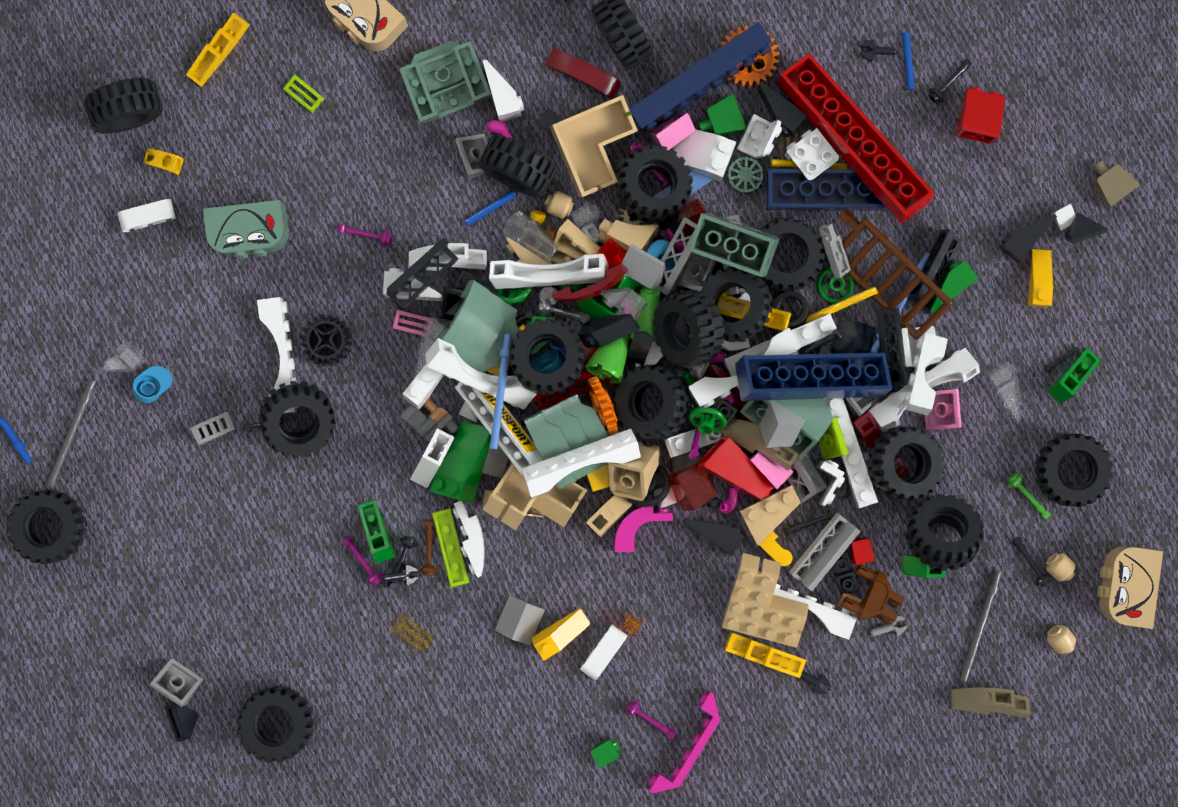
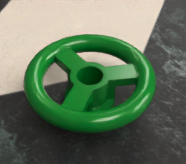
M828 267L820 273L817 279V290L825 301L836 304L852 296L855 281L847 273L845 274L849 281L848 291L844 289L845 281L842 277L836 279L833 277L828 284L822 285L825 276L833 272L831 267ZM834 281H837L839 283L838 288H835L833 286ZM831 289L832 291L839 292L842 297L832 298L824 291Z
M525 287L508 288L511 292L509 298L503 295L504 289H498V297L508 304L520 303L527 298L533 287H527L526 289H524Z
M698 407L689 413L690 422L703 434H711L713 431L722 430L727 425L726 417L720 411L713 408ZM701 413H709L712 415H703ZM716 420H721L719 425L714 426Z

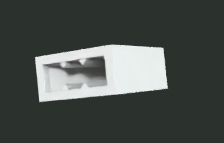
M437 428L410 480L428 488L454 437Z

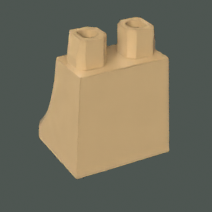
M604 219L599 226L600 233L597 239L605 243L611 238L626 251L633 244L646 252L649 245L652 244L653 238L658 234L659 225L656 223L633 225L618 220L612 223Z
M638 442L640 458L624 464L608 462L610 490L614 495L643 501L647 495L652 477L659 465L660 447L657 445L646 447L642 442Z

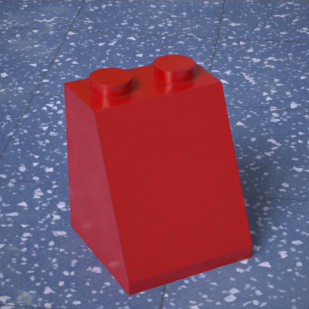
M968 88L964 92L955 136L993 144L997 141L1001 133L1005 97L1000 96V93L995 91L986 93L982 92L981 88Z

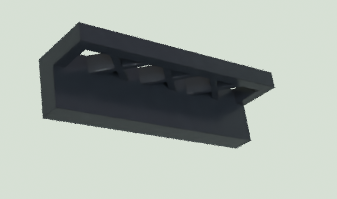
M950 229L941 230L922 269V272L931 281H933L935 275L937 276L934 284L940 287L962 242V239L956 237V233ZM952 240L955 241L953 248L948 250ZM943 258H945L946 262L944 266L940 267ZM920 282L911 291L908 298L918 302L929 289ZM935 295L931 298V300H930L924 307H926V308H929V307H930V305H931V303H932V301H933Z
M444 238L387 287L386 294L402 310L458 261L459 258L448 248L449 243ZM444 252L452 259L448 263H439V257ZM427 267H437V273L434 276H425V269ZM414 279H423V286L421 288H411V282ZM400 292H409V298L404 303L396 297Z
M883 307L876 310L880 351L886 354L892 386L908 385L900 310L899 308Z

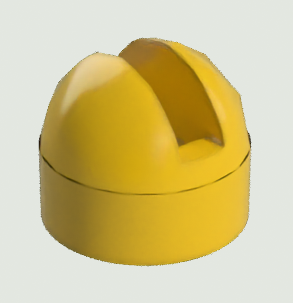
M532 210L530 214L531 223L534 224L536 221L538 225H541L545 221L546 213Z

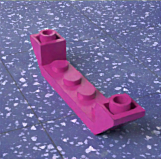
M712 691L704 692L699 699V703H701L700 709L712 716L711 718L707 717L701 727L704 729L701 734L697 733L693 738L691 750L685 751L681 758L683 761L680 768L676 767L671 774L672 780L661 773H658L657 776L653 775L648 782L650 786L649 792L656 793L678 788L685 779L720 722Z

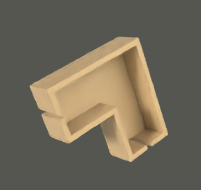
M623 95L549 126L579 197H584L598 191V189L618 182L603 146L638 131L632 116H623L624 113L629 112Z
M512 463L489 497L483 510L497 519L498 517L502 518L501 522L514 530L518 528L531 507L565 527L587 490L575 482L561 489L555 484L550 491L531 498L523 476Z
M743 553L724 613L722 628L797 648L807 619L808 604L773 595L779 578L781 563L764 559L762 571L758 572L760 557Z

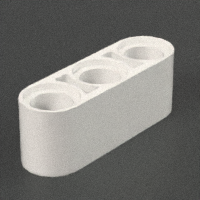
M171 199L160 200L117 213L122 232H129V229L133 228L137 230L148 227V224L152 223L156 225L167 222V219H176Z
M612 624L580 670L596 681L628 635Z

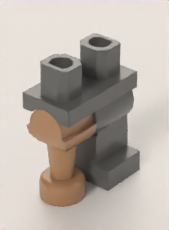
M431 395L423 404L430 412L427 417L412 404L400 416L429 443L437 428L440 430L445 428L451 435L459 429L453 421L454 418L445 409L438 407L430 400Z

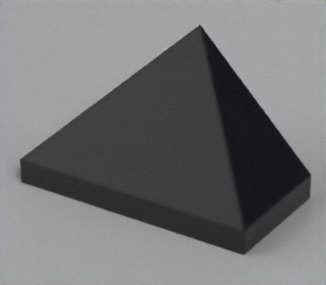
M1078 212L1064 237L1065 240L1072 244L1107 233L1108 230L1106 227Z
M444 288L440 318L453 321L464 301L461 298L462 290Z
M176 703L164 706L177 742L190 739L198 719L197 712L186 706L180 707Z

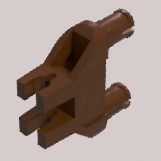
M859 564L855 575L869 581V586L862 603L859 604L846 596L840 607L855 614L856 619L859 621L876 617L888 624L892 621L895 622L898 614L885 606L889 604L897 608L898 605L901 606L905 598L892 591L884 573L879 570L873 571L863 564Z

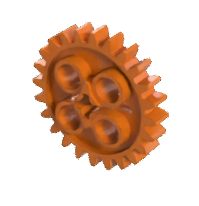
M738 27L737 33L731 30V37L725 35L724 39L728 43L744 31ZM721 42L720 46L722 47L726 42ZM773 45L770 48L772 51L763 57L759 55L754 59L755 62L759 61L763 64L764 67L762 69H756L753 63L750 65L751 73H748V68L745 67L744 70L739 71L734 77H728V81L735 79L734 85L741 82L742 88L745 83H748L749 88L752 87L754 82L758 87L760 80L766 83L767 79L765 76L771 78L773 75L770 71L775 72L777 68L774 65L779 63V60L775 59V57H778L780 53L774 52L778 45Z
M597 376L587 379L592 406L595 408L608 436L618 434L617 417L606 389L604 390Z

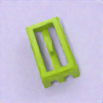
M295 74L283 88L285 92L312 114L319 107L320 103L324 101L320 94ZM296 80L298 83H300L304 88H306L309 92L316 96L318 100H313L309 95H307L304 91L297 87L294 84V81ZM291 86L292 88H294L308 101H310L313 104V106L310 107L301 98H299L296 94L289 90V87Z

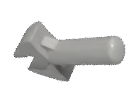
M897 616L895 622L892 621L890 624L871 629V634L876 636L894 631L896 636H899L908 626L905 625L900 628L894 626L898 621L905 619Z

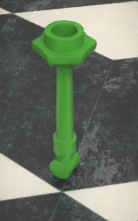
M1012 474L1007 479L1009 482L1007 487H1018L1033 504L1038 513H1041L1044 520L1051 516L1050 512L1045 510L1043 505L1039 504L1021 484L1023 475Z

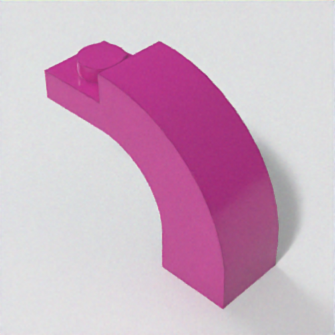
M653 506L640 507L629 513L617 529L615 552H634V537L638 528L649 521H673V513H668V509H657V513H653Z

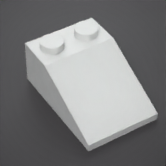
M483 60L499 121L504 122L522 117L521 111H524L521 96H516L515 90L487 60Z
M696 130L675 145L673 150L678 152L676 156L679 158L683 157L686 160L684 165H689L691 171L721 182L736 142L720 135Z
M390 268L389 271H384L383 295L386 298H390L386 294L387 287L404 273L401 269ZM416 279L411 282V288H421L423 286V283ZM428 287L415 300L443 301V296ZM400 292L396 297L398 299H408L409 292Z

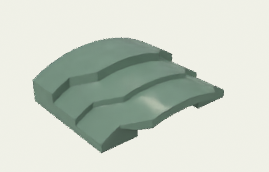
M453 41L446 42L427 51L415 54L410 65L399 68L421 124L456 113L492 97L471 41L461 45Z
M469 280L461 295V298L464 299L449 328L441 330L438 338L454 345L457 353L465 363L475 370L484 373L487 368L500 365L501 357L499 356L500 349L503 348L504 334L512 335L511 343L513 339L517 338L516 333L519 331L515 320L517 310L489 292L484 286L474 280Z
M577 394L525 419V424L543 461L609 437L595 408L582 404ZM608 462L582 467L571 472L556 484L561 489L608 464Z

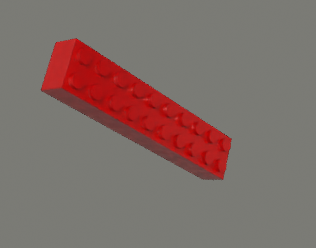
M810 53L780 74L778 86L801 111L807 114L809 121L821 132L825 139L901 224L931 203L935 192Z

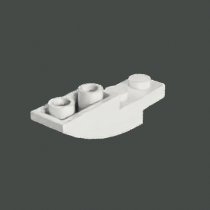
M466 243L448 244V248L459 258L451 267L486 270V250L468 249V244ZM434 245L409 251L408 268ZM445 252L439 257V263H448L452 260ZM427 267L425 270L437 271V267Z
M720 421L715 422V423H714V426H715V425H719L721 422H720ZM695 429L665 439L671 458L691 451ZM721 430L713 431L711 434L700 432L699 448L713 444L721 437L727 436L721 433Z
M463 501L454 503L455 508H453L455 517L457 519L460 518L463 525L460 528L464 537L468 536L469 538L462 542L461 550L464 557H469L471 564L468 566L472 575L476 574L478 578L482 576L485 549L483 533L477 515L469 518Z

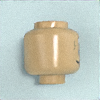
M555 191L553 195L549 194L545 205L548 206L547 212L560 219L566 216L569 217L575 204L572 202L571 196L560 191Z
M1055 553L1048 558L1046 570L1055 580L1061 582L1064 580L1069 581L1075 575V563L1066 554Z
M1056 625L1048 631L1047 642L1056 653L1068 654L1074 650L1076 637L1068 627Z

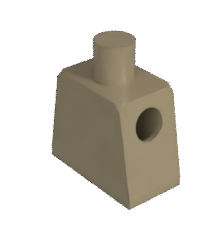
M1102 160L1093 167L1099 177L1092 183L1106 209L1140 186L1119 164L1109 169Z

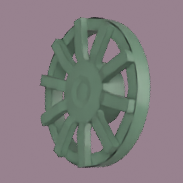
M738 158L729 167L728 181L738 192H753L763 181L764 173L762 166L753 158ZM745 160V167H742L740 161ZM748 161L753 162L750 168L748 167ZM737 164L740 170L734 169V165ZM757 165L759 169L752 171V168ZM731 171L738 173V175L731 177ZM760 172V178L753 176V174ZM734 179H739V182L736 185L732 181ZM752 179L759 181L756 186L752 182ZM741 182L744 183V189L738 187ZM749 182L753 188L747 189V183Z

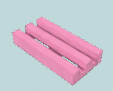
M397 310L393 329L430 338L435 319ZM400 315L428 321L429 325L401 319ZM398 322L404 323V324H408V325H412V326H416V327H420V328H424V329H428V330H427V333H426V332H422V331H418V330H414V329H410V328L398 326Z

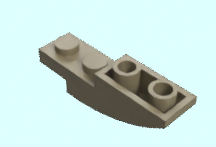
M732 418L728 425L721 430V433L730 437L751 453L756 449L786 470L790 469L799 455L789 447L766 448L759 425L748 421Z
M983 687L951 690L952 709L988 715L990 712L1028 718L1030 715L1029 697L1014 695V690Z

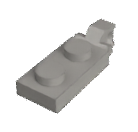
M832 224L822 225L819 227V232L835 279L841 278L851 269L840 235H836Z

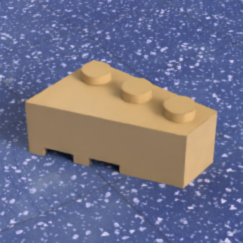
M567 219L558 229L549 260L557 264L570 262L584 255H594L600 247Z
M789 485L769 495L766 499L740 510L739 513L755 544L758 546L801 502L793 486Z

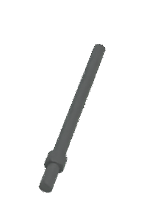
M89 379L84 393L82 392L79 400L81 401L46 483V486L53 488L87 404H90L93 396L91 394L97 381Z
M994 570L990 585L988 584L984 605L959 679L963 682L968 680L994 596L997 595L999 590L998 584L1002 572Z

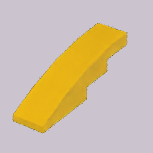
M232 13L224 27L218 30L210 44L205 45L186 75L199 86H203L235 47L250 24L238 14Z
M722 294L718 301L719 313L741 320L750 308V301ZM772 308V313L768 315L770 320L768 324L765 323L763 326L784 331L788 328L791 313Z
M730 632L724 648L727 652L800 678L806 660L732 632Z

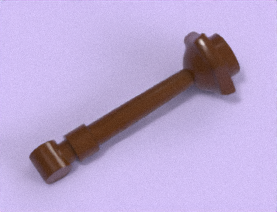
M425 520L426 565L420 568L419 572H423V576H434V572H438V569L431 564L433 520Z

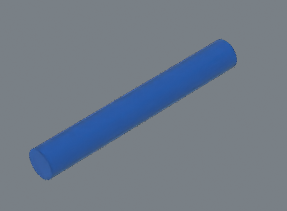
M906 32L902 33L907 90H915L910 33Z
M511 190L465 219V222L468 226L472 225L517 196L514 190Z

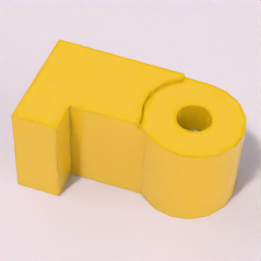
M147 148L143 163L179 175L184 159L178 155Z
M772 531L759 546L775 562L781 563V566H788L792 562V554L775 541L778 536Z

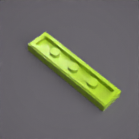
M451 508L432 513L450 588L469 583Z

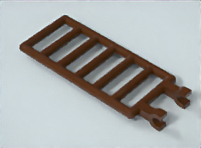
M847 208L837 217L852 229L849 235L842 241L844 250L864 228L873 235L849 262L851 270L847 273L864 291L872 288L867 282L892 255L901 263L877 288L878 294L871 296L882 308L891 307L895 309L920 282L929 289L903 317L900 315L901 326L907 328L908 333L918 340L952 306L953 301L868 219L864 218L859 222ZM878 242L882 243L887 250L861 277L854 268ZM908 268L915 277L888 303L881 295ZM936 295L943 304L916 330L909 321Z

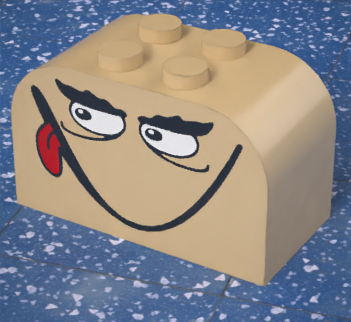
M325 0L335 25L342 32L346 30L349 38L356 45L360 43L371 51H382L388 48L408 27L405 17L387 0Z
M1120 546L1108 553L1104 566L1100 569L1102 585H1099L1097 596L1100 597V610L1108 620L1123 625L1153 629L1163 551Z

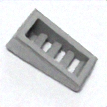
M228 412L191 427L198 445H203L236 429ZM224 418L228 428L226 429L220 420ZM214 422H217L220 428L219 432H217ZM207 425L210 426L213 435L209 434L208 429L206 427ZM201 428L206 436V438L204 439L202 438L201 433L199 431V429Z

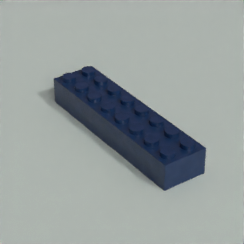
M757 22L631 107L629 111L644 132L647 130L652 132L659 127L658 123L663 120L666 122L675 116L674 112L679 109L681 111L685 110L691 105L690 102L692 100L703 98L707 95V90L710 88L716 89L723 84L722 80L737 75L739 73L738 69L743 66L749 67L755 62L754 59L759 55L763 57L771 52L770 48L773 47L772 41L760 22Z
M768 169L766 172V210L845 211L848 208L850 211H889L853 169H826L811 181L807 180L800 169ZM914 169L923 179V170Z
M885 353L743 356L735 363L741 401L883 397L892 390Z

